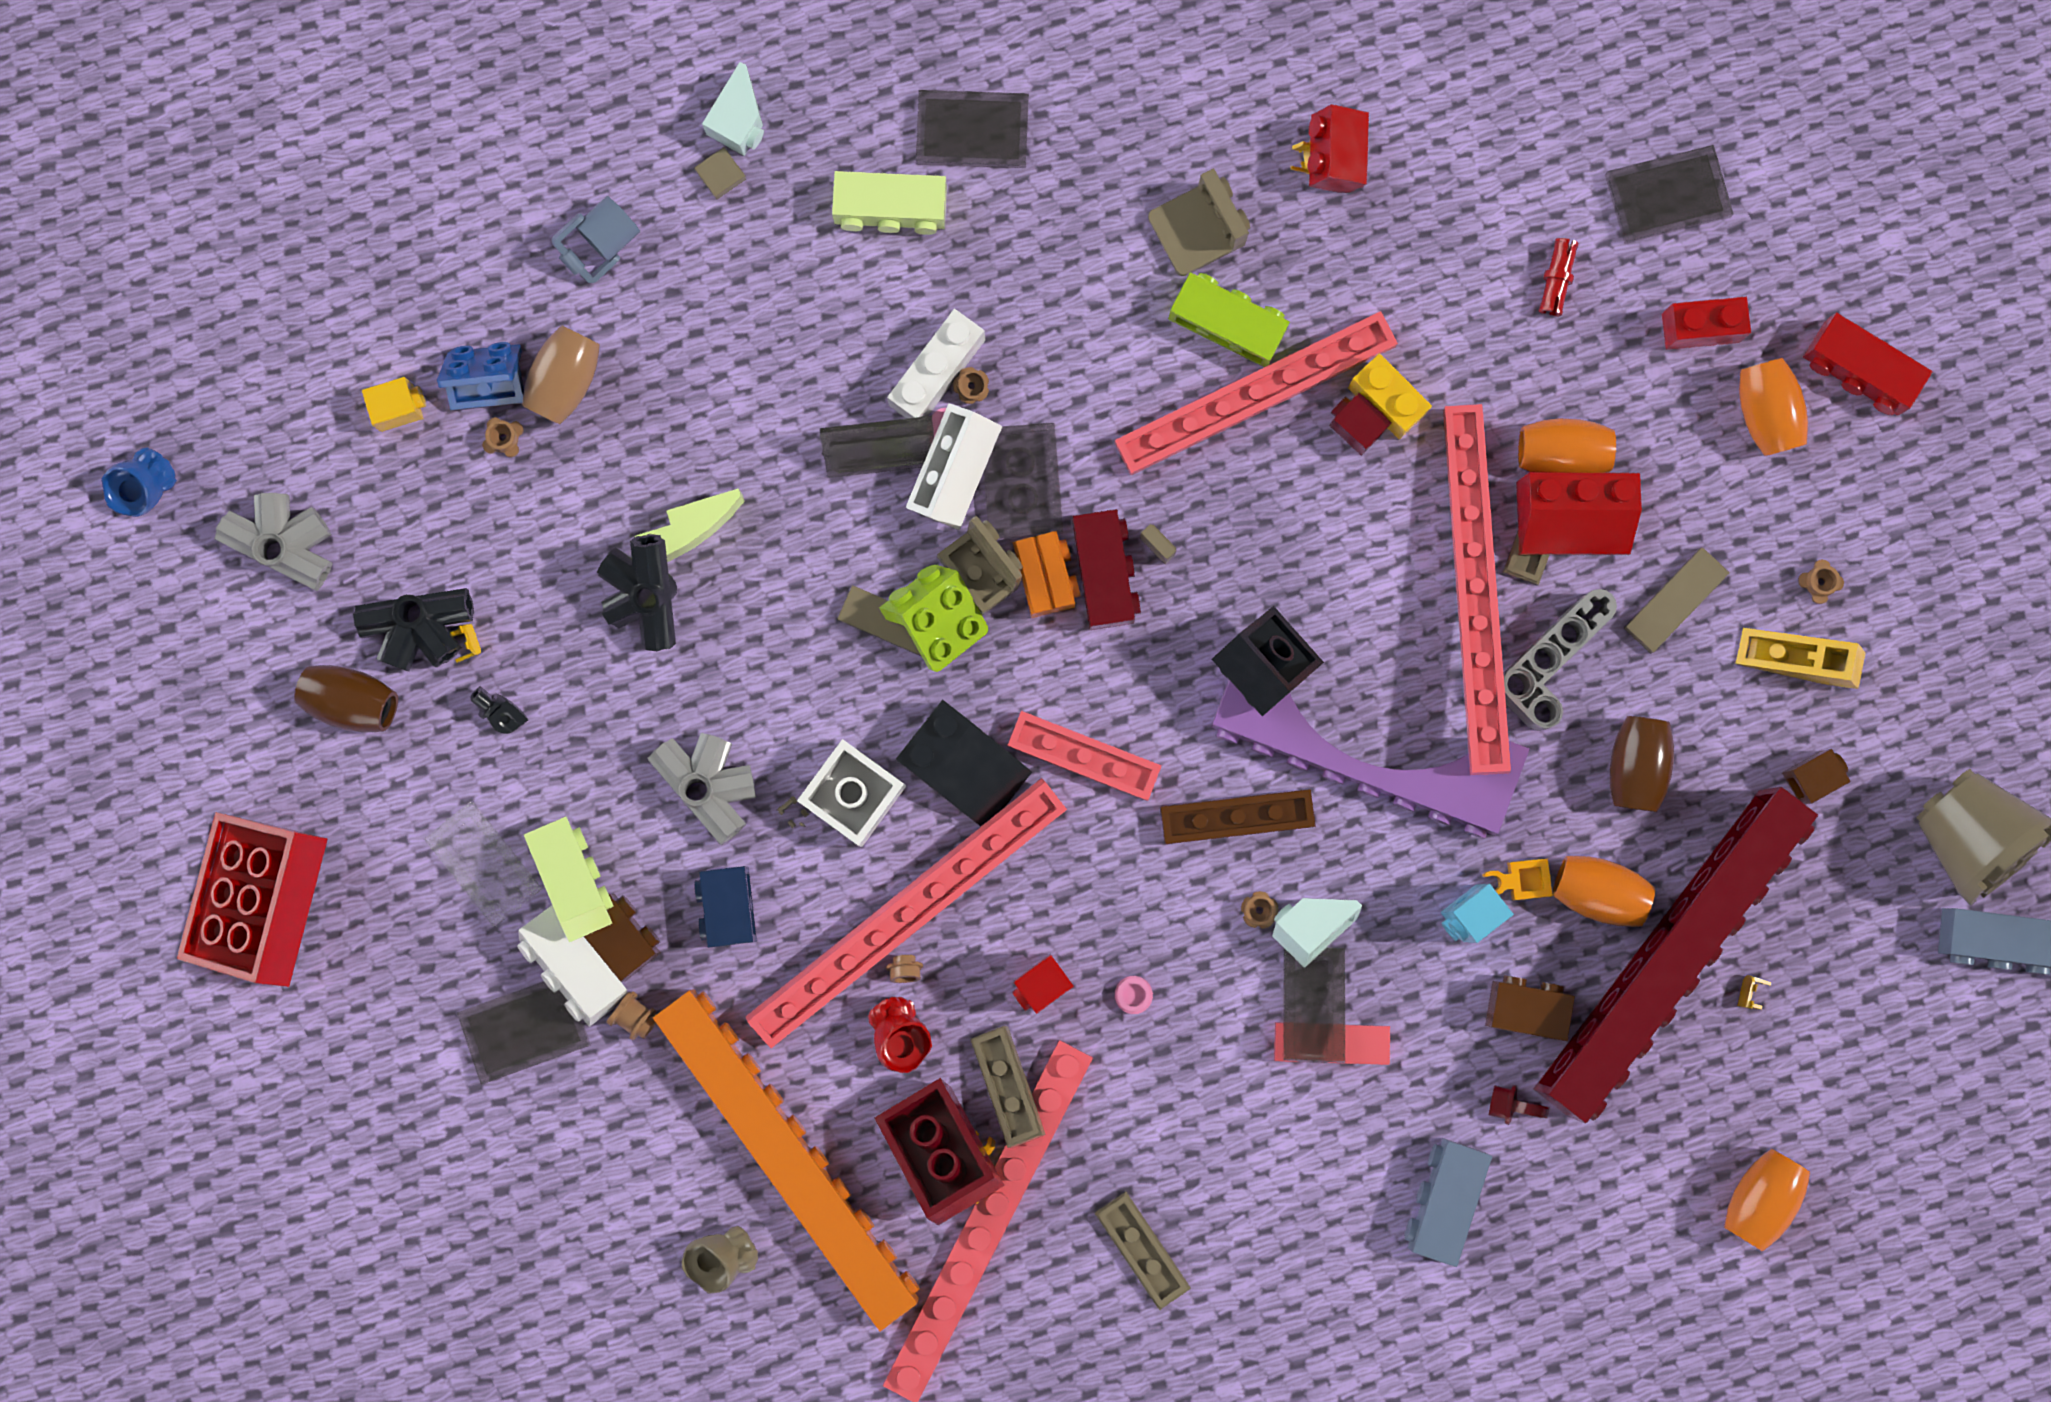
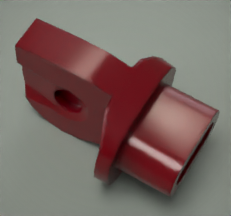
M1494 1085L1489 1116L1505 1119V1124L1509 1125L1514 1112L1539 1118H1548L1550 1107L1517 1100V1085H1512L1511 1089Z

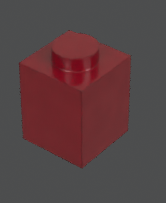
M1358 393L1352 400L1345 396L1331 411L1335 418L1329 426L1362 456L1388 429L1392 422L1362 394Z

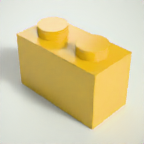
M1380 353L1352 379L1347 387L1355 396L1358 393L1362 394L1392 422L1388 429L1399 440L1432 407Z

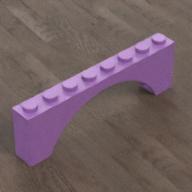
M1229 679L1211 724V728L1218 730L1216 737L1237 744L1240 738L1253 743L1251 750L1261 755L1273 757L1274 752L1287 756V764L1295 768L1308 771L1309 766L1321 769L1324 771L1322 777L1329 781L1343 785L1345 779L1359 784L1357 791L1379 798L1380 793L1394 797L1393 805L1412 812L1415 811L1416 806L1430 811L1428 818L1445 825H1450L1451 820L1466 825L1464 832L1482 839L1486 838L1487 833L1490 835L1499 834L1529 752V748L1509 741L1511 772L1509 774L1470 775L1469 753L1451 763L1428 769L1397 770L1378 767L1343 753L1322 738L1300 713L1290 693L1262 717L1246 701L1243 694Z

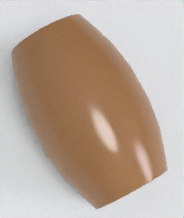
M561 325L546 340L529 369L524 387L522 406L555 423L561 424L585 397L593 380L598 363L600 344Z

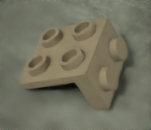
M1214 168L1200 175L1198 187L1151 210L1148 215V220L1179 276H1186L1190 272L1192 273L1245 246L1248 230L1250 229L1249 220L1241 208L1236 210L1230 199L1233 197V192L1224 176L1219 178Z
M975 516L969 521L967 533L938 553L937 558L944 567L959 572L973 601L983 616L1018 589L1022 578L1019 570L1023 566L1011 550L1005 552L996 541L1000 537L988 520L982 522Z

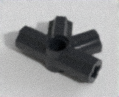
M655 534L636 536L630 541L632 558L615 547L608 553L597 570L599 577L620 590L601 602L603 606L602 615L608 625H614L618 629L639 619L641 643L645 646V650L658 652L664 649H671L676 644L671 600L677 594V585L673 577L668 573L665 540L661 538V535Z
M467 588L419 596L406 594L394 600L356 605L355 612L353 613L354 626L360 638L386 635L376 659L409 672L419 648L434 667H439L449 662L458 654L462 647L445 625L473 621L474 606ZM418 604L420 615L416 621L410 623L407 617L408 611L413 605Z

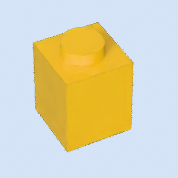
M405 377L362 390L371 424L380 432L424 419L421 408L426 407V402L422 390L419 386H414Z

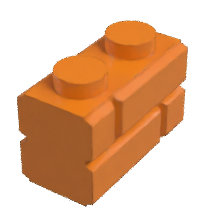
M1057 531L1013 542L1015 555L1023 566L1019 571L1022 574L1021 579L1031 618L1075 608L1074 598L1081 597L1076 576H1068L1065 562L1071 561V556L1066 539L1059 540Z

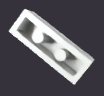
M954 308L888 395L889 406L914 425L920 427L953 384L954 379L959 376V372L966 367L984 343L985 330Z
M948 403L906 508L960 530L1002 426L973 411Z
M553 905L518 930L519 941L521 942L517 945L518 949L529 963L536 961L544 970L541 974L542 979L554 993L557 990L561 991L568 1000L564 1004L566 1009L577 1022L583 1019L590 1027L618 1006L626 996L627 989L584 936L572 942L568 941Z

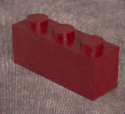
M1117 509L1073 516V531L1090 631L1134 624L1135 614H1141L1138 592H1131L1129 578L1135 577L1132 555L1125 556L1123 541L1129 540L1126 519H1119Z

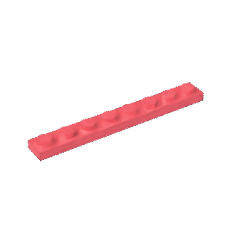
M1380 311L1116 439L1114 443L1130 475L1136 474L1376 357L1379 353L1383 354L1395 348L1398 343Z

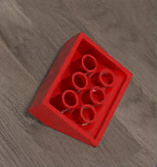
M215 812L177 959L253 983L289 987L328 838Z

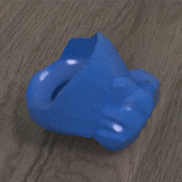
M148 447L141 448L135 452L132 460L113 465L101 478L104 497L108 507L116 513L131 517H139L148 513L159 502L163 492L170 490L177 481L175 479V471L170 462L160 453Z

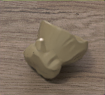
M734 1226L724 1235H707L690 1242L683 1254L682 1270L689 1279L698 1284L708 1294L725 1291L732 1284L738 1273L751 1272L756 1268L758 1251L748 1233L742 1227Z

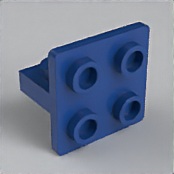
M497 342L491 344L488 348L473 349L472 346H459L448 352L438 375L437 383L439 388L446 389L450 410L523 403L524 384L519 365L522 355L521 345Z

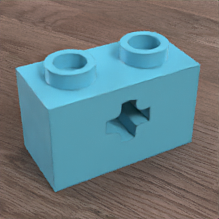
M1477 884L1441 911V914L1446 919L1441 924L1455 941L1460 939L1467 943H1478L1514 914L1490 884Z

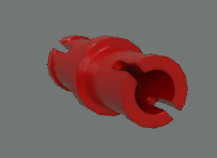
M1555 239L1550 267L1544 272L1543 279L1546 281L1541 306L1538 310L1540 313L1546 314V311H1550L1549 315L1557 317L1563 314L1562 310L1568 285H1572L1574 275L1571 272L1576 251L1579 247V243L1575 240L1569 244L1570 239Z

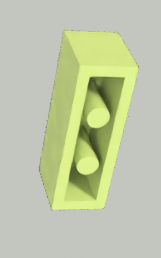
M835 171L832 207L834 223L841 225V229L846 231H861L863 226H878V231L884 233H897L900 231V227L914 228V231L918 234H935L937 229H945L946 176Z
M563 817L524 834L568 941L572 942L613 924L607 909L614 907L605 885L600 888L596 886L594 880L600 878L601 875L593 857L584 858L582 850L587 849L588 845L580 827L572 830L567 817Z

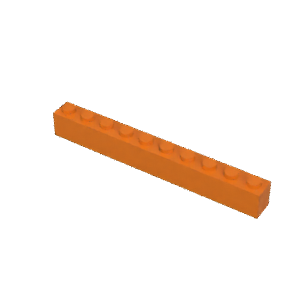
M695 989L689 990L653 1017L654 1021L879 1332H881L918 1303L919 1297L916 1295V1292L920 1288L908 1271L900 1273L893 1263L897 1256L891 1246L884 1239L880 1242L876 1240L870 1231L874 1224L862 1208L855 1211L847 1200L852 1196L848 1187L839 1177L834 1180L825 1169L829 1162L817 1146L810 1149L802 1138L806 1134L804 1127L794 1115L788 1118L779 1106L784 1102L781 1095L772 1084L765 1087L757 1076L761 1072L759 1065L749 1053L743 1056L735 1046L739 1039L727 1022H724L722 1025L719 1024L712 1014L716 1007L704 991L698 994Z

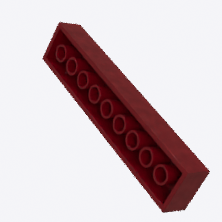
M1783 787L1759 790L1533 1090L1569 1118L1583 1123H1587L1589 1119L1592 1121L1596 1120L1606 1108L1607 1102L1604 1099L1613 1088L1615 1090L1619 1089L1630 1075L1628 1068L1635 1058L1641 1059L1650 1050L1654 1043L1651 1037L1659 1027H1666L1672 1021L1677 1012L1674 1007L1681 997H1688L1696 989L1700 982L1697 976L1705 965L1710 967L1723 952V948L1720 946L1727 936L1735 935L1742 928L1746 921L1743 915L1751 904L1757 905L1769 891V887L1766 884L1774 874L1779 875L1788 867L1792 860L1789 854L1797 843L1802 845L1815 830L1812 823L1818 817V814Z

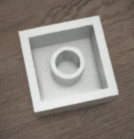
M842 739L797 801L855 844L863 847L906 788V785Z

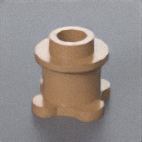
M634 991L626 994L606 1022L610 1026L613 1024L621 1026L630 1033L629 1038L631 1040L636 1039L638 1036L644 1039L656 1025L653 1019L656 1010L653 1007L649 1010L636 1000L638 994Z

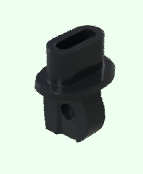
M481 686L470 696L471 702L480 708L479 717L482 719L487 718L497 732L503 734L512 733L528 721L527 716L512 701L497 693L491 696Z

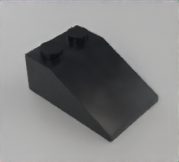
M943 699L896 758L897 762L980 827L1006 807L1032 773L1030 769Z

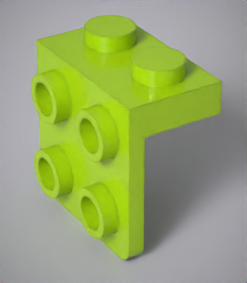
M931 565L922 569L917 574V579L908 586L895 590L889 596V600L879 607L886 620L905 626L927 667L934 672L941 671L988 632V625L973 601L959 572L939 565Z

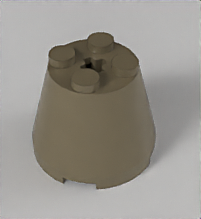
M1968 769L1952 783L1954 787L1945 795L1939 792L1928 800L1923 806L1924 810L1916 819L1919 821L1920 828L1957 892L1972 906L1977 901L1976 899L1979 895L1985 898L2023 868L2038 853L2040 847L2045 848L2051 843V818L1982 775L1975 774L1971 769Z

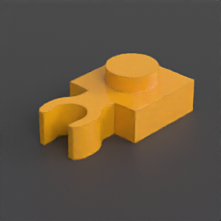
M1548 858L1508 862L1509 874H1503L1499 871H1487L1482 874V877L1494 876L1498 880V887L1495 889L1498 895L1510 889L1512 900L1553 896Z

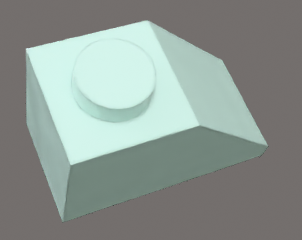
M739 62L702 125L706 135L745 156L749 148L754 150L759 145L764 130L761 129L763 124L747 66Z
M1303 898L1294 907L1291 904L1286 905L1275 916L1274 921L1276 925L1272 937L1305 968L1358 919L1362 905L1357 900Z

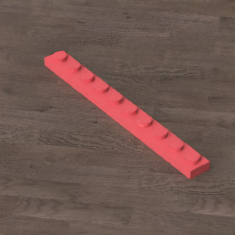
M1482 404L1445 406L1443 417L1470 775L1509 774L1511 772L1483 407Z
M1042 778L750 1012L746 1016L749 1025L770 1048L774 1047L1067 810Z
M1061 1040L1058 1041L1032 1092L1046 1135L1013 1148H1007V1145H1005L994 1166L1005 1186L983 1198L978 1204L975 1203L883 1384L885 1388L912 1402L919 1401L1093 1059L1090 1055Z

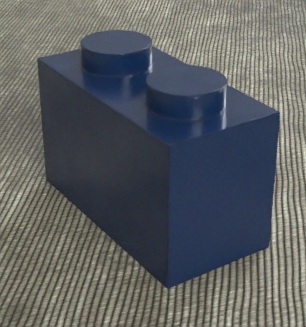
M741 866L699 872L700 880H695L694 889L697 903H703L704 918H699L701 941L707 940L708 948L757 942L749 867Z

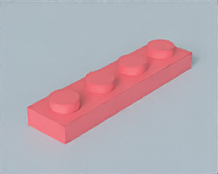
M1023 711L1020 712L1007 747L1145 801L1149 800L1162 766Z

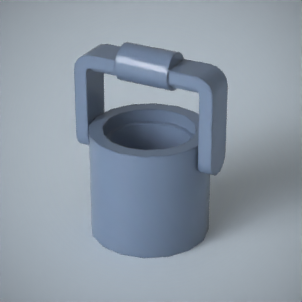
M606 196L587 215L583 216L579 213L574 216L552 237V244L561 254L559 259L574 275L579 273L588 283H595L620 260V256L617 253L638 235L640 230L619 205L609 196ZM575 228L606 260L591 275L584 268L585 264L576 254L561 243Z

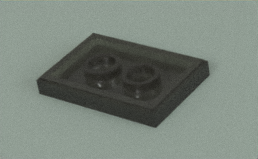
M919 90L916 164L1026 168L1029 93Z
M1714 145L1610 170L1605 174L1624 244L1730 218L1734 215Z
M1055 423L1003 426L984 470L988 521L997 531L999 539L1038 536L1057 531V534H1063Z
M543 981L457 1012L481 1085L591 1046L583 1020L577 1022L571 1016L564 1005L568 1000L560 990L554 993Z

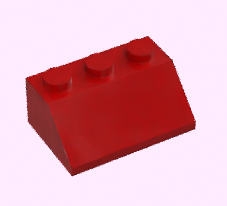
M1529 472L1516 482L1519 555L1631 554L1642 511L1640 473Z

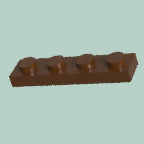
M1311 789L1160 807L1164 845L1316 827Z

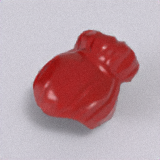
M893 996L889 999H884L870 1010L868 1015L869 1024L875 1029L874 1044L880 1063L891 1071L909 1073L916 1069L932 1048L931 1035L925 1024L915 1017L916 1010L913 1002L903 997Z

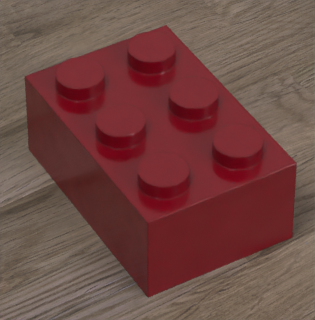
M941 1078L874 1117L926 1218L939 1226L1005 1186L954 1091Z

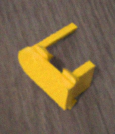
M1302 141L1292 146V150H1297L1304 155L1301 168L1296 166L1290 167L1291 170L1309 174L1307 164L1310 157V141Z
M464 624L459 626V629L450 632L453 636L464 633L467 642H464L466 650L470 649L472 652L455 659L457 663L481 653V647L472 624Z
M1750 975L1745 976L1737 1006L1762 1010L1761 1005L1754 1004V1001H1751L1752 994L1757 991L1758 984H1755V982L1771 986V982Z

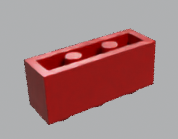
M1837 312L1825 320L1803 358L1811 362L1809 366L1813 371L1823 376L1831 374L1841 380V386L1844 390L1853 395L1860 396L1863 394L1875 401L1873 406L1886 415L1896 414L1899 416L1909 410L1933 373L1929 368Z

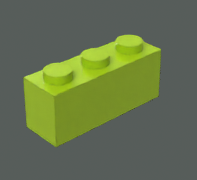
M1190 272L1170 310L1168 320L1258 365L1268 366L1290 321L1284 319L1285 315L1271 306L1262 308L1252 303V299L1239 290L1233 289L1230 292L1218 286V281L1207 274L1199 273L1197 276Z

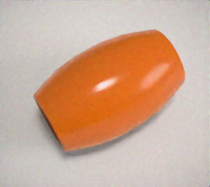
M1778 358L1740 370L1739 395L1742 413L1749 433L1763 455L1768 456L1806 445L1808 436L1807 407L1797 378L1785 360Z
M1558 418L1522 426L1520 430L1518 463L1520 468L1529 472L1607 473L1612 471L1614 467L1616 434L1613 429L1604 425L1581 419Z
M1566 856L1558 870L1552 895L1569 909L1592 920L1615 926L1641 927L1651 910L1656 889L1642 876L1620 864L1590 856Z
M1770 1149L1752 1164L1734 1190L1728 1205L1724 1228L1759 1250H1766L1783 1235L1799 1212L1807 1192L1810 1171L1781 1153Z

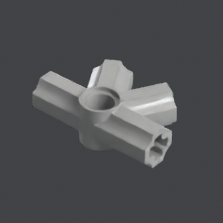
M261 493L254 495L255 523L232 511H229L221 518L216 527L215 540L315 591H318L324 584L333 563L309 551V549L332 534L315 508L310 507L290 520V496L288 494ZM274 542H279L281 547L280 554L277 558L269 560L267 557L268 547Z
M701 733L691 759L678 743L671 738L654 750L647 759L682 799L685 806L693 812L722 846L746 826V823L729 803L756 798L751 767L747 765L723 770L732 743L722 738ZM694 783H702L707 786L705 797L698 801L690 800L687 797V790Z

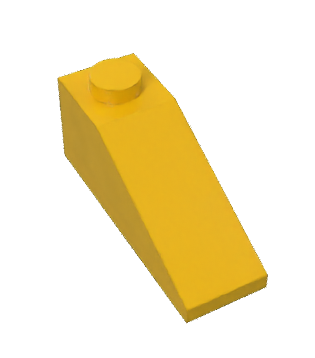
M1743 628L1736 664L1820 684L1859 689L1866 653L1859 643Z

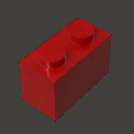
M1331 104L1311 115L1308 129L1311 137L1310 157L1307 164L1309 187L1338 193H1350L1367 185L1369 112Z
M1747 297L1672 303L1662 313L1666 350L1736 344L1751 334Z
M1049 954L1014 980L1013 983L1017 988L1012 991V994L1025 1012L1032 1007L1037 1014L1073 988L1074 985L1053 956Z

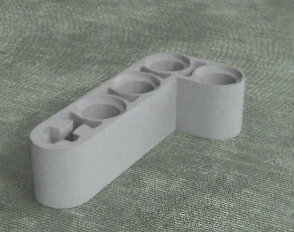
M1593 590L1581 597L1503 672L1506 705L1531 729L1537 731L1546 730L1557 725L1562 719V704L1544 683L1614 616L1617 608L1616 600L1607 590ZM1600 602L1602 605L1599 608L1600 613L1590 617L1587 621L1581 618L1592 609V603ZM1563 625H1569L1576 631L1577 637L1574 643H1568L1563 639L1561 635ZM1540 650L1547 653L1550 658L1548 669H1541L1536 665L1534 660L1536 651ZM1510 676L1521 679L1524 686L1521 695H1514L1508 689L1507 683ZM1537 703L1546 705L1550 711V717L1546 723L1539 721L1535 717L1534 709Z

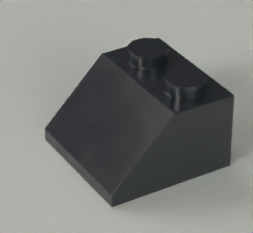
M1275 606L1271 607L1240 632L1211 659L1219 667L1221 673L1235 685L1246 701L1262 717L1324 663Z

